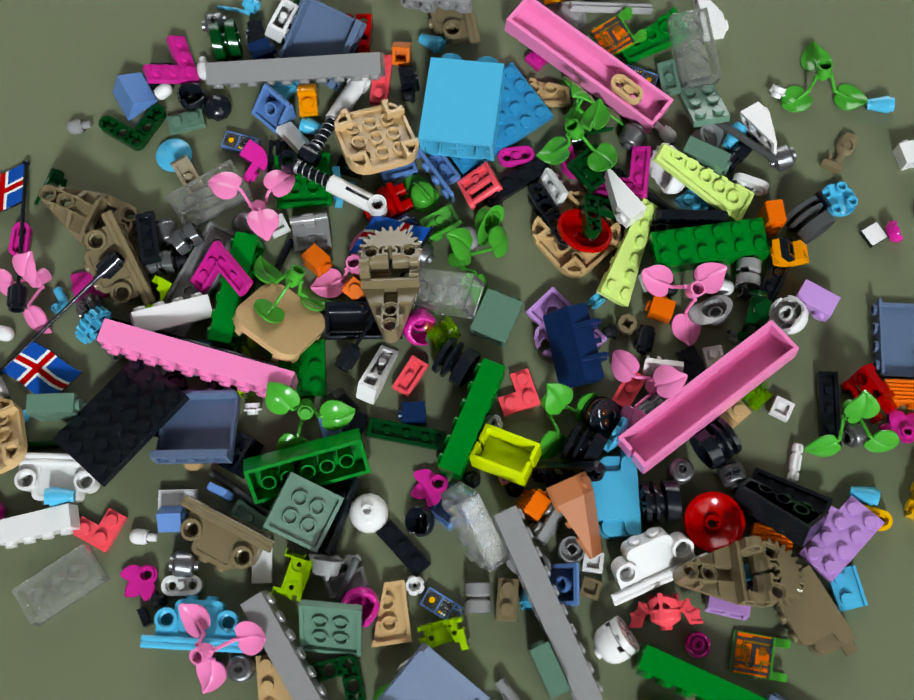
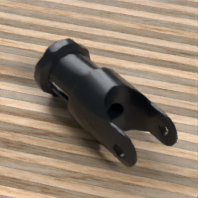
M756 137L751 138L753 141L755 140V142L758 143ZM742 142L737 143L730 151L729 161L732 163L728 172H733L735 166L739 162H743L753 149Z

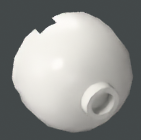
M787 295L788 297H780L771 305L768 315L769 321L772 319L786 335H793L805 328L809 312L806 305L798 297Z
M365 493L356 497L349 509V518L353 526L359 531L375 533L386 524L389 518V508L385 500L379 495Z
M609 620L597 629L594 635L595 648L593 650L599 659L603 658L608 663L619 664L628 660L633 655H629L620 646V639L617 635L613 634Z

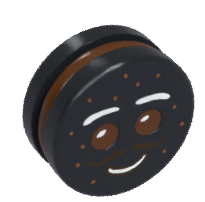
M605 396L591 398L585 404L582 411L584 425L590 427V430L595 433L598 431L601 434H608L613 431L618 425L621 416L618 404Z

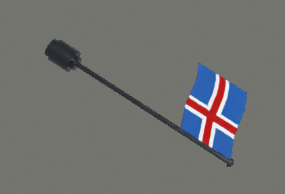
M24 160L22 165L0 174V213L22 203L18 254L22 253L27 173L28 165H30L28 160ZM18 274L16 283L9 286L7 291V307L10 312L22 313L27 307L28 289L23 284H20L21 276Z
M374 216L349 254H358V251L361 250L359 245L364 244L363 239H369L368 234L375 235L374 230L381 233L382 227L388 231L390 226H392L393 231L400 227V232L405 228L408 231L407 234L413 232V237H418V242H421L420 248H423L433 231H436V227L433 225L429 228L414 226L392 218ZM401 273L399 277H404L406 273ZM374 316L356 343L345 344L336 357L334 365L347 373L349 369L352 370L362 355L358 345L375 321Z
M117 251L108 253L96 265L98 275L0 368V374H6L16 379L34 394L62 393L84 371L72 367L52 350L38 344L35 340L101 277L103 279H111L124 267L123 264L126 262L124 257Z

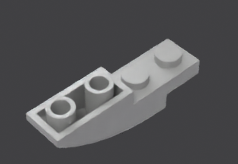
M400 0L402 7L410 10H421L425 13H436L437 7L443 10H455L462 14H471L473 10L472 0Z

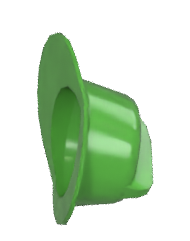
M411 175L402 182L407 192L403 196L405 199L408 197L411 199L413 207L417 211L423 213L430 212L438 206L439 194L426 178L420 175Z
M486 205L477 212L474 224L478 230L477 240L479 245L487 246L489 244L488 235L490 229L494 226H500L504 217V208L501 205L493 207Z

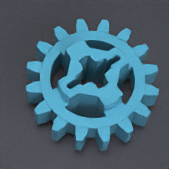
M102 305L100 307L96 306L94 310L90 309L87 314H84V318L79 320L78 326H76V329H78L75 332L76 338L84 344H91L93 339L96 340L104 318L111 319L112 312Z

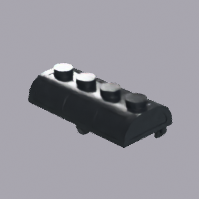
M325 302V340H358L373 317L368 302ZM376 321L373 322L362 340L383 339Z

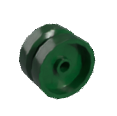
M229 19L224 21V32L218 22L209 23L210 39L217 62L228 61V50L234 60L242 59V41L235 20Z

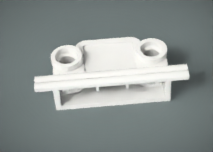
M27 452L24 460L19 464L18 473L14 478L15 486L18 489L31 492L33 499L40 501L41 506L53 507L44 504L45 488H50V486L75 490V502H70L69 504L83 502L86 493H95L100 488V483L68 453Z
M652 527L642 534L629 537L628 540L621 544L622 556L616 557L611 563V570L618 592L610 595L614 606L673 581L672 575L675 569L687 561H693L695 558L703 557L708 553L705 552L695 557L694 544L689 538L685 537L681 532H673L669 535L662 527Z

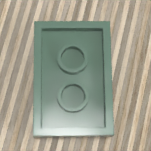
M713 84L681 90L682 93L678 94V98L694 128L730 121V114Z

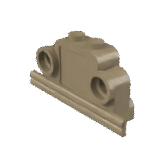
M437 7L436 13H426L430 14V18H428L429 29H433L434 35L444 37L448 45L464 43L473 45L481 43L474 9L471 14H462L455 10H443Z
M112 210L101 214L106 226L98 230H91L85 236V245L90 249L84 255L85 263L83 264L86 271L95 278L98 275L96 265L108 253L113 251L120 253L126 262L123 264L124 267L111 279H103L101 277L93 284L97 291L100 290L102 293H110L112 299L117 303H127L140 296L145 305L156 301L152 293L154 288L122 223L116 220Z
M186 494L180 504L191 510L188 519L180 527L182 537L185 540L193 541L191 549L194 554L198 555V560L214 564V568L220 572L254 566L262 551L270 553L275 544V541L270 539L271 535L206 500H197Z
M798 558L795 563L802 565L798 570L805 573L803 577H800L805 581L804 585H800L804 591L799 592L801 596L798 599L795 598L796 601L793 603L789 601V604L786 606L783 602L780 606L776 604L775 609L778 621L786 626L789 631L787 632L788 637L794 644L808 646L809 650L817 656L831 654L840 647L846 656L852 654L857 650L852 642L857 637L811 566H803Z

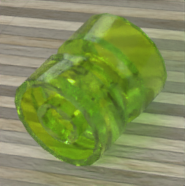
M448 315L439 320L438 325L432 324L425 329L427 336L437 350L441 349L451 337L458 338L461 336L457 326Z
M760 384L745 395L742 400H747V405L755 412L773 394L766 387L762 388Z

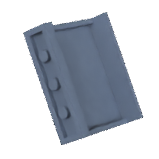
M300 0L298 13L292 19V27L285 35V43L283 48L279 50L277 58L355 53L367 24L317 0ZM327 80V83L322 84L338 91L342 82Z
M878 298L870 308V314L873 316L871 333L874 334L872 352H875V360L873 361V365L876 368L875 372L881 378L914 379V304L882 302V298Z
M207 388L203 391L186 389V391H182L190 399L159 430L156 450L150 451V459L156 464L233 463L241 399L239 394L232 388H224L223 390Z
M423 642L377 700H489L490 697Z

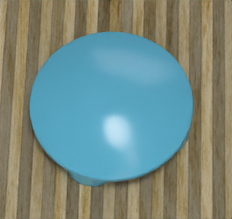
M169 139L158 147L156 161L163 170L175 172L170 163L185 154L191 161L192 150L184 140Z
M843 181L829 184L822 189L823 194L832 205L826 211H829L833 216H847L854 211L858 204V199L854 192Z
M622 416L603 450L609 452L618 446V436L627 430L628 418Z

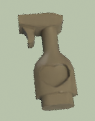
M845 132L844 135H841L836 144L837 156L835 160H832V154H830L827 159H823L820 167L839 174L843 168L841 163L844 157L850 156L853 153L858 137L850 132Z

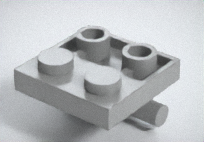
M327 211L307 213L289 218L290 225H292L295 253L305 252L314 243L322 250L332 248Z
M551 502L539 521L530 520L526 525L533 534L532 539L538 540V543L545 547L551 536H554L559 529V523L564 515L557 513Z

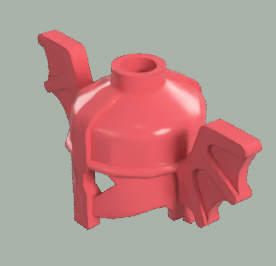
M657 593L654 597L649 595L648 603L638 602L637 609L630 613L631 623L629 628H642L647 615H650L652 623L660 626V631L673 630V625L681 620V612L684 613L689 624H703L704 621L700 616V608L694 607L690 603L689 598L680 601L679 593L672 594V596Z

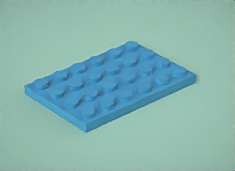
M513 62L504 67L505 88L495 156L498 155L501 149L509 148L553 119L551 111ZM449 157L463 177L488 161Z

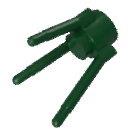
M604 126L599 130H594L593 128L591 131L584 130V136L587 139L586 136L612 131L614 128ZM571 138L572 146H577V150L589 148L583 146L586 143L582 139L573 140Z
M51 168L44 185H61V187H65L67 179H64V172ZM39 194L34 202V205H38L39 201L41 200Z

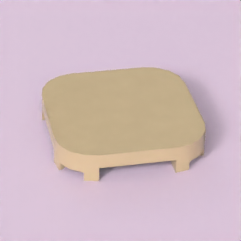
M388 99L381 100V105L349 113L347 108L340 111V115L334 121V134L345 161L352 171L361 175H371L406 166L417 158L419 141L412 132L402 105L398 106L389 103Z
M569 191L563 205L557 207L559 212L562 214L570 209H580V202L584 195L590 193L587 191L586 193ZM537 216L533 222L531 237L535 246L560 273L569 278H581L617 249L616 247L622 236L621 226L611 218L601 216L611 228L612 240L605 250L596 253L581 252L570 246L567 248L558 246L550 233V228L544 223L541 216ZM553 219L550 221V224L553 227H557L558 220Z
M275 283L265 284L236 309L232 319L235 325V332L239 336L243 333L273 354L271 360L278 363L281 360L294 363L313 342L319 340L325 329V319L320 312L312 311L300 302L301 297L288 289L276 306L284 311V319L276 324L267 322L255 312L253 305L257 299H266L274 304L285 286Z
M0 397V474L12 470L24 460L28 450L24 414L21 407L10 399Z

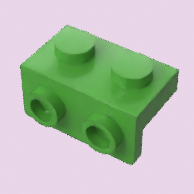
M451 203L418 220L421 227L429 228L432 225L436 227V231H433L428 239L434 242L442 239L444 233L460 228L459 225L463 224Z

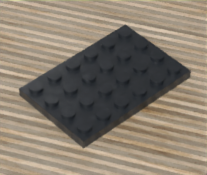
M137 359V361L130 360L53 440L95 480L105 487L190 398L153 366L145 364L140 359Z

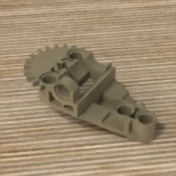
M44 185L39 189V197L43 204L51 210L52 214L62 222L66 229L87 251L90 249L85 245L86 234L91 230H96L102 219L101 214L105 213L107 209L115 210L114 216L116 220L122 223L141 260L135 217L133 219H126L128 215L138 214L137 208L100 192L54 185ZM53 194L52 198H45L47 195ZM65 202H71L70 205L63 206Z
M390 226L388 231L382 227L381 233L374 230L375 235L368 234L369 239H363L364 244L359 245L361 250L358 251V255L361 256L359 258V273L362 291L383 339L388 343H394L401 337L420 288L419 254L422 253V248H420L421 242H418V237H413V232L407 234L406 228L400 232V227L393 231L392 226ZM391 258L393 273L409 272V277L372 278V274L390 273L389 261Z
M759 536L744 537L740 541H734L730 545L715 550L703 557L687 561L675 569L672 575L675 583L681 587L733 604L764 608L772 607L775 604L780 606L782 602L785 606L789 604V601L791 603L795 602V598L798 599L801 596L799 592L804 591L800 585L805 584V581L800 578L805 573L798 570L802 565L795 563L798 557H791L792 550L786 552L785 544L779 547L777 540L773 543L769 538L766 541H762ZM742 556L748 557L751 575H759L752 578L754 592L747 590Z

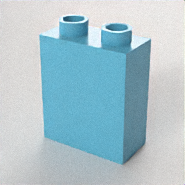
M453 53L443 54L441 58L431 57L418 135L420 148L424 154L494 161L505 88L504 63H499L495 58L488 56L480 57L477 61L463 60L459 55Z

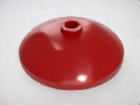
M581 209L567 210L558 219L557 230L560 237L566 244L578 251L585 253L601 252L610 245L612 240L611 228L602 217V231L596 239H590L584 235Z
M702 493L688 504L684 513L683 523L685 532L693 544L701 550L713 552L730 545L734 541H740L745 530L743 511L733 498L724 493ZM709 520L714 522V527L708 525Z

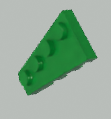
M673 7L667 14L658 18L654 24L645 28L647 32V39L645 41L634 44L622 51L620 55L626 64L631 65L689 39L691 33L675 7Z

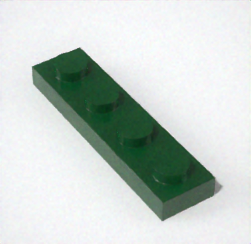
M370 417L366 437L443 452L447 432Z

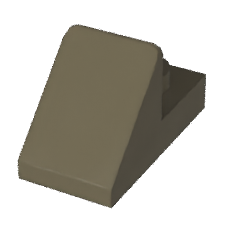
M186 154L170 163L190 196L206 187Z

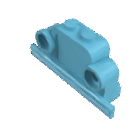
M621 448V456H606L599 460V462L605 465L606 472L602 480L591 482L594 489L598 522H600V535L608 540L615 538H626L628 540L631 536L642 534L637 467L632 462V456L628 457Z
M186 595V599H180L176 602L174 609L164 607L157 611L154 617L156 625L155 635H141L140 648L192 650L196 648L195 643L198 642L201 636L194 638L185 630L178 605L181 603L199 604L208 611L211 624L205 630L206 636L202 643H210L213 648L237 637L235 626L241 622V618L233 611H228L227 605L218 601L219 597L206 596V600H198L199 596ZM238 641L215 651L243 653L238 646Z

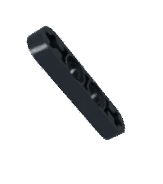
M540 183L533 184L529 188L530 200L544 223L550 228V233L557 245L562 248L569 247L563 240L561 241L559 233H556L558 232L557 227H553L550 224L551 220H558L561 213L546 188ZM534 190H536L537 192L541 191L540 197L542 200L540 202V198L537 194H534ZM549 204L552 209L549 212H544L541 206Z
M661 209L654 211V222L699 225L728 222V212L724 210Z
M599 461L538 462L535 469H532L533 473L531 476L538 482H560L576 475L573 471L575 468L581 472L586 471L591 482L602 480L606 467ZM554 469L561 470L563 475L557 474Z

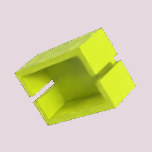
M486 423L479 436V442H476L469 458L473 467L526 488L533 473L532 468L535 469L542 455L541 444Z

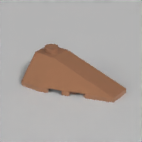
M583 471L546 488L555 510L557 513L564 515L567 520L565 522L568 529L572 528L574 530L577 542L588 558L592 559L602 553L594 489L586 471Z

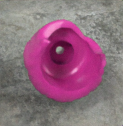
M424 308L412 310L406 321L403 334L414 345H428L425 341L426 335L434 327L436 319Z
M355 587L349 590L341 603L363 605L362 627H368L380 610L377 594L368 587Z

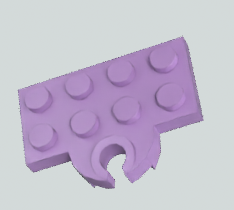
M554 287L549 289L526 311V315L538 325L534 335V344L537 350L542 342H549L543 316L572 305ZM596 328L593 330L594 336L602 340L601 343L597 344V348H599L607 341V337ZM551 349L544 350L542 355L552 358Z
M852 495L839 510L830 506L829 514L822 530L798 554L830 583L885 523Z

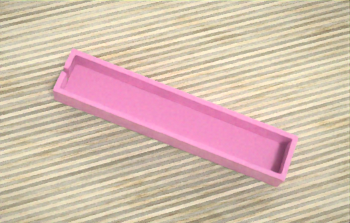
M523 0L506 19L504 30L596 98H600L603 103L629 122L642 126L647 135L670 108L674 99L537 0ZM623 74L639 85L644 92L642 101L639 104L631 105L615 94L610 88L613 76Z
M104 318L96 339L102 345L101 348L107 350L108 354L114 356L119 354L126 355V359L132 361L140 359L145 364L153 367L156 364L161 365L163 369L174 372V369L179 370L185 376H200V379L206 382L214 380L223 387L230 388V385L238 387L237 390L241 392H256V395L262 398H266L268 382L282 383L296 390L299 382L294 371Z
M771 319L686 384L677 395L668 398L618 436L617 445L628 457L632 456V462L642 474H645L795 358L799 347Z

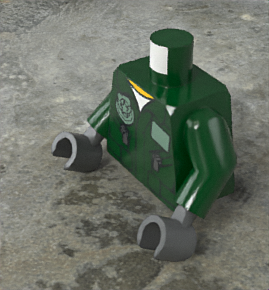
M739 286L742 292L740 295L737 294V296L744 299L750 298L742 330L738 333L731 329L727 330L726 333L730 334V336L725 338V340L736 344L738 340L744 341L766 324L772 303L771 300H768L767 292Z

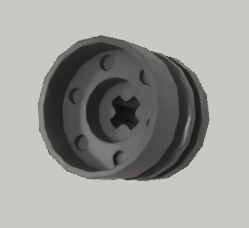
M816 195L803 200L786 215V225L792 223L789 226L790 230L800 227L801 229L797 232L796 237L805 244L818 238L836 222L829 211L822 212L821 214L818 213L822 209L823 204H816L818 202Z

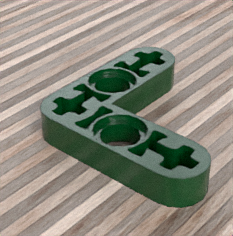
M155 104L149 108L135 129L111 116H103L99 120V127L110 137L133 150L140 151L146 147L165 121L167 113L162 105ZM111 123V125L114 127V130L110 126H105V124ZM146 124L152 125V128L149 131L143 130V127ZM127 130L125 136H118L119 131ZM131 137L137 141L140 140V143H134Z
M593 194L584 195L580 202L582 230L588 238L596 239L602 231L601 216L615 220L616 218L609 199Z
M346 655L309 664L314 667L315 671L318 670L316 666L320 665L319 672L322 678L319 679V674H317L318 682L342 676L346 700H350L349 695H356L360 692L362 697H357L358 700H366L360 666L355 656ZM348 658L355 663L352 666V673L357 671V676L346 678L345 674H350L349 669L344 668ZM328 663L333 664L335 667L334 673L330 676L324 673V666ZM352 679L359 682V688L355 692L348 689V682Z

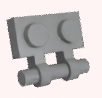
M360 554L346 555L342 559L344 563L341 564V568L349 567L352 557L359 558L362 561ZM363 566L356 569L348 591L355 587L369 586ZM346 572L330 577L328 582L325 581L330 599L336 598Z

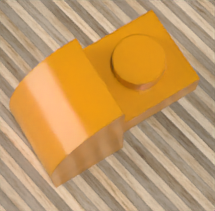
M298 84L297 95L300 117L319 116L317 84Z
M780 238L772 240L770 252L774 266L792 267L809 263L807 245L802 240L793 242L795 261L787 262L781 256Z

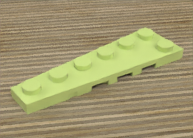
M665 143L660 145L653 158L655 163L713 208L727 211L730 221L742 220L755 195L749 189L738 183H732L727 177L714 173V170L709 167H703L698 161L687 157L682 152Z
M640 198V201L647 207L643 217L628 228H625L623 232L624 237L616 247L618 250L609 262L611 265L608 271L604 273L596 290V293L623 308L629 306L651 229L650 226L653 222L654 211L657 208L655 204L645 198Z

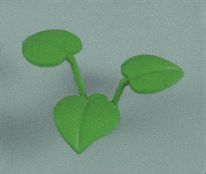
M815 41L805 49L800 61L804 70L808 72L816 70L810 86L806 91L799 86H790L785 91L786 96H781V106L785 110L790 112L805 111L813 102L812 97L808 93L817 79L824 81L830 78L833 93L836 94L833 101L838 108L853 110L866 104L868 101L867 97L852 85L842 84L836 90L834 73L831 72L833 68L831 56Z
M563 75L562 79L570 87L572 98H576L574 104L564 116V120L566 122L571 119L580 121L585 112L580 106L585 100L594 104L595 100L583 87L571 78ZM605 105L610 113V117L619 122L622 128H624L625 125L619 114Z
M600 98L597 99L585 111L580 121L576 119L569 120L565 124L567 140L560 136L551 139L536 154L537 157L547 164H561L570 156L568 148L571 146V138L573 140L582 139L593 151L587 159V164L591 170L602 172L615 166L618 155L616 149L611 144L602 143L595 149L584 136V129L587 131H591L592 128L599 130L609 122L610 113Z
M494 226L489 231L488 241L491 247L471 252L470 249L473 242L472 236L466 228H456L445 234L453 251L448 257L449 265L453 268L460 267L461 271L472 273L468 276L467 287L474 307H478L481 304L488 289V284L483 274L477 275L475 270L469 269L466 266L471 263V256L492 250L496 258L503 257L506 254L508 237L501 226Z
M261 255L256 259L253 272L262 282L278 284L285 278L286 286L274 304L266 299H257L253 305L255 312L267 322L276 324L284 319V311L276 306L289 287L294 288L298 286L297 294L301 297L300 302L312 311H322L325 309V302H333L317 295L308 288H302L304 282L302 278L306 272L301 266L292 265L290 270L282 274Z
M278 382L267 383L265 399L267 408L279 415L286 414L289 409L291 411L298 409V416L300 417L296 436L292 433H284L278 440L277 450L308 442L307 439L299 436L303 421L310 419L313 413L317 418L322 419V426L331 431L344 428L350 423L355 414V408L339 400L325 401L320 407L319 414L317 408H314V403L309 399L300 401L299 394L293 388Z
M546 383V395L542 397L540 404L547 412V416L550 417L555 431L550 430L543 436L540 442L542 455L539 460L549 459L559 454L566 440L565 435L559 433L560 429L553 415L560 414L566 408L577 412L576 419L583 422V408L591 398L599 396L597 393L588 392L579 399L577 408L568 406L573 399V391L570 387L560 383Z
M864 390L855 399L843 402L844 414L841 415L838 437L836 438L834 435L821 436L808 443L804 450L819 457H829L836 454L841 449L839 442L842 440L845 420L849 423L860 421L866 435L869 437L864 442V447L874 453H882L895 448L899 444V436L891 430H881L874 435L869 432L862 418L869 419L876 416L880 411V406L876 398L867 390Z

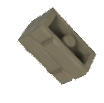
M498 578L495 621L516 622L519 579Z

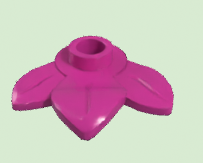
M895 409L888 414L889 423L879 426L880 431L891 430L897 433L899 440L903 443L914 442V412L905 415L902 411ZM904 431L910 432L911 435H906Z
M429 469L415 471L413 475L419 483L413 488L411 496L418 500L426 499L428 507L437 505L441 500L442 493L448 487L447 478L442 474H434ZM441 481V487H436L435 482Z
M150 564L143 565L142 567L130 565L120 573L122 578L128 580L124 593L125 597L131 598L141 595L144 601L151 598L155 592L154 582L158 577L156 567ZM150 571L151 577L147 579L145 574Z

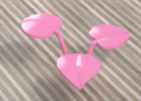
M282 170L268 172L263 180L264 186L268 189L264 201L255 200L253 203L250 202L243 189L239 187L242 184V179L239 175L233 172H221L214 175L207 183L212 192L218 198L228 200L235 197L239 191L247 202L248 207L251 208V212L247 216L248 226L257 236L269 241L279 225L278 214L272 209H266L269 194L272 192L276 197L287 195L295 184V175H288Z
M364 230L353 239L350 244V251ZM351 254L346 259L347 267L344 268L343 277L337 269L330 268L326 274L316 278L310 286L311 290L324 298H336L342 295L341 286L343 281L346 280L348 272L353 275L360 274L359 258L361 256Z
M33 251L13 256L12 264L16 273L23 276L20 284L28 282L31 287L38 288L28 302L27 309H25L23 315L27 324L33 330L39 332L48 323V319L43 310L36 305H32L41 290L45 289L44 284L51 281L52 276L46 268L36 271ZM0 268V292L7 296L8 287L16 283V281H13L10 272ZM50 327L43 334H51Z
M710 262L697 266L693 272L695 282L688 285H670L673 281V274L664 265H653L644 268L641 272L643 285L650 294L656 297H663L667 295L668 288L685 289L686 296L692 299L684 314H677L671 322L673 334L687 346H692L697 341L701 332V325L690 321L688 311L694 302L697 301V297L702 296L704 293L713 294L721 289L727 270L726 265Z
M615 350L612 354L611 363L614 377L624 383L631 381L632 377L646 380L645 388L649 391V394L636 403L634 408L626 405L621 409L620 420L622 416L628 418L627 430L646 416L643 410L638 409L642 403L656 392L664 399L674 397L683 388L688 375L669 365L657 367L653 377L636 375L635 373L640 369L637 358L625 350Z
M181 603L178 605L179 614L187 633L194 638L201 636L198 642L195 643L196 648L190 651L189 658L196 665V672L203 694L216 690L227 678L225 665L222 662L216 661L215 657H212L215 651L238 641V646L243 653L255 655L262 650L265 644L266 636L262 628L252 621H242L235 626L237 637L213 648L210 643H202L206 636L205 630L211 624L208 611L199 604Z

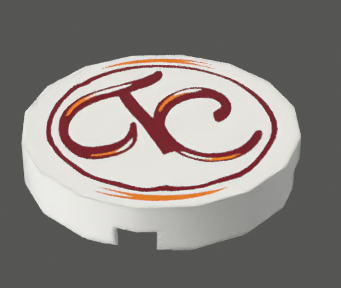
M616 615L609 622L613 634L618 636L620 639L619 644L629 655L637 654L640 648L634 634L624 620Z

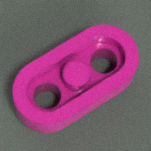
M529 146L503 148L498 153V163L505 168L523 166L534 159V151Z
M20 222L16 223L11 231L8 250L12 256L18 254ZM24 222V231L26 233L23 235L22 253L30 251L33 234L32 228L26 222Z

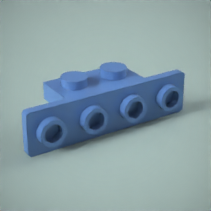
M419 147L416 159H420L424 171L432 175L431 180L435 186H440L443 197L449 199L451 203L455 202L454 193L449 186L461 179L460 174L446 156L430 155L426 157Z

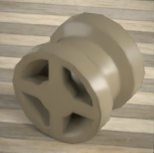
M630 314L622 315L616 325L617 332L624 337L632 335L636 329L637 320Z

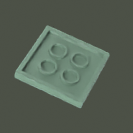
M290 471L262 527L317 553L344 498Z
M300 599V647L307 652L361 657L363 605Z

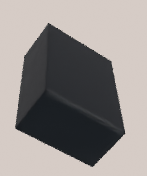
M147 607L137 609L143 627L152 625L153 622Z

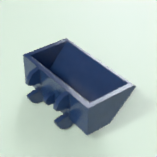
M587 303L566 306L544 315L543 320L558 383L573 388L601 382L604 378L601 362L608 360L607 357H610L609 352H598L597 344L601 343L602 340L601 338H595L593 332L602 323L601 319H590Z

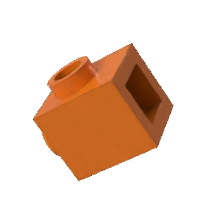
M394 42L392 45V65H397L398 67L409 66L412 60V42Z
M315 243L301 254L304 266L318 278L326 274L332 267L330 256Z
M351 274L341 286V291L353 301L363 300L365 295L362 291L361 279Z
M654 296L652 301L648 300L645 311H648L646 318L669 324L676 301L670 300L667 296Z

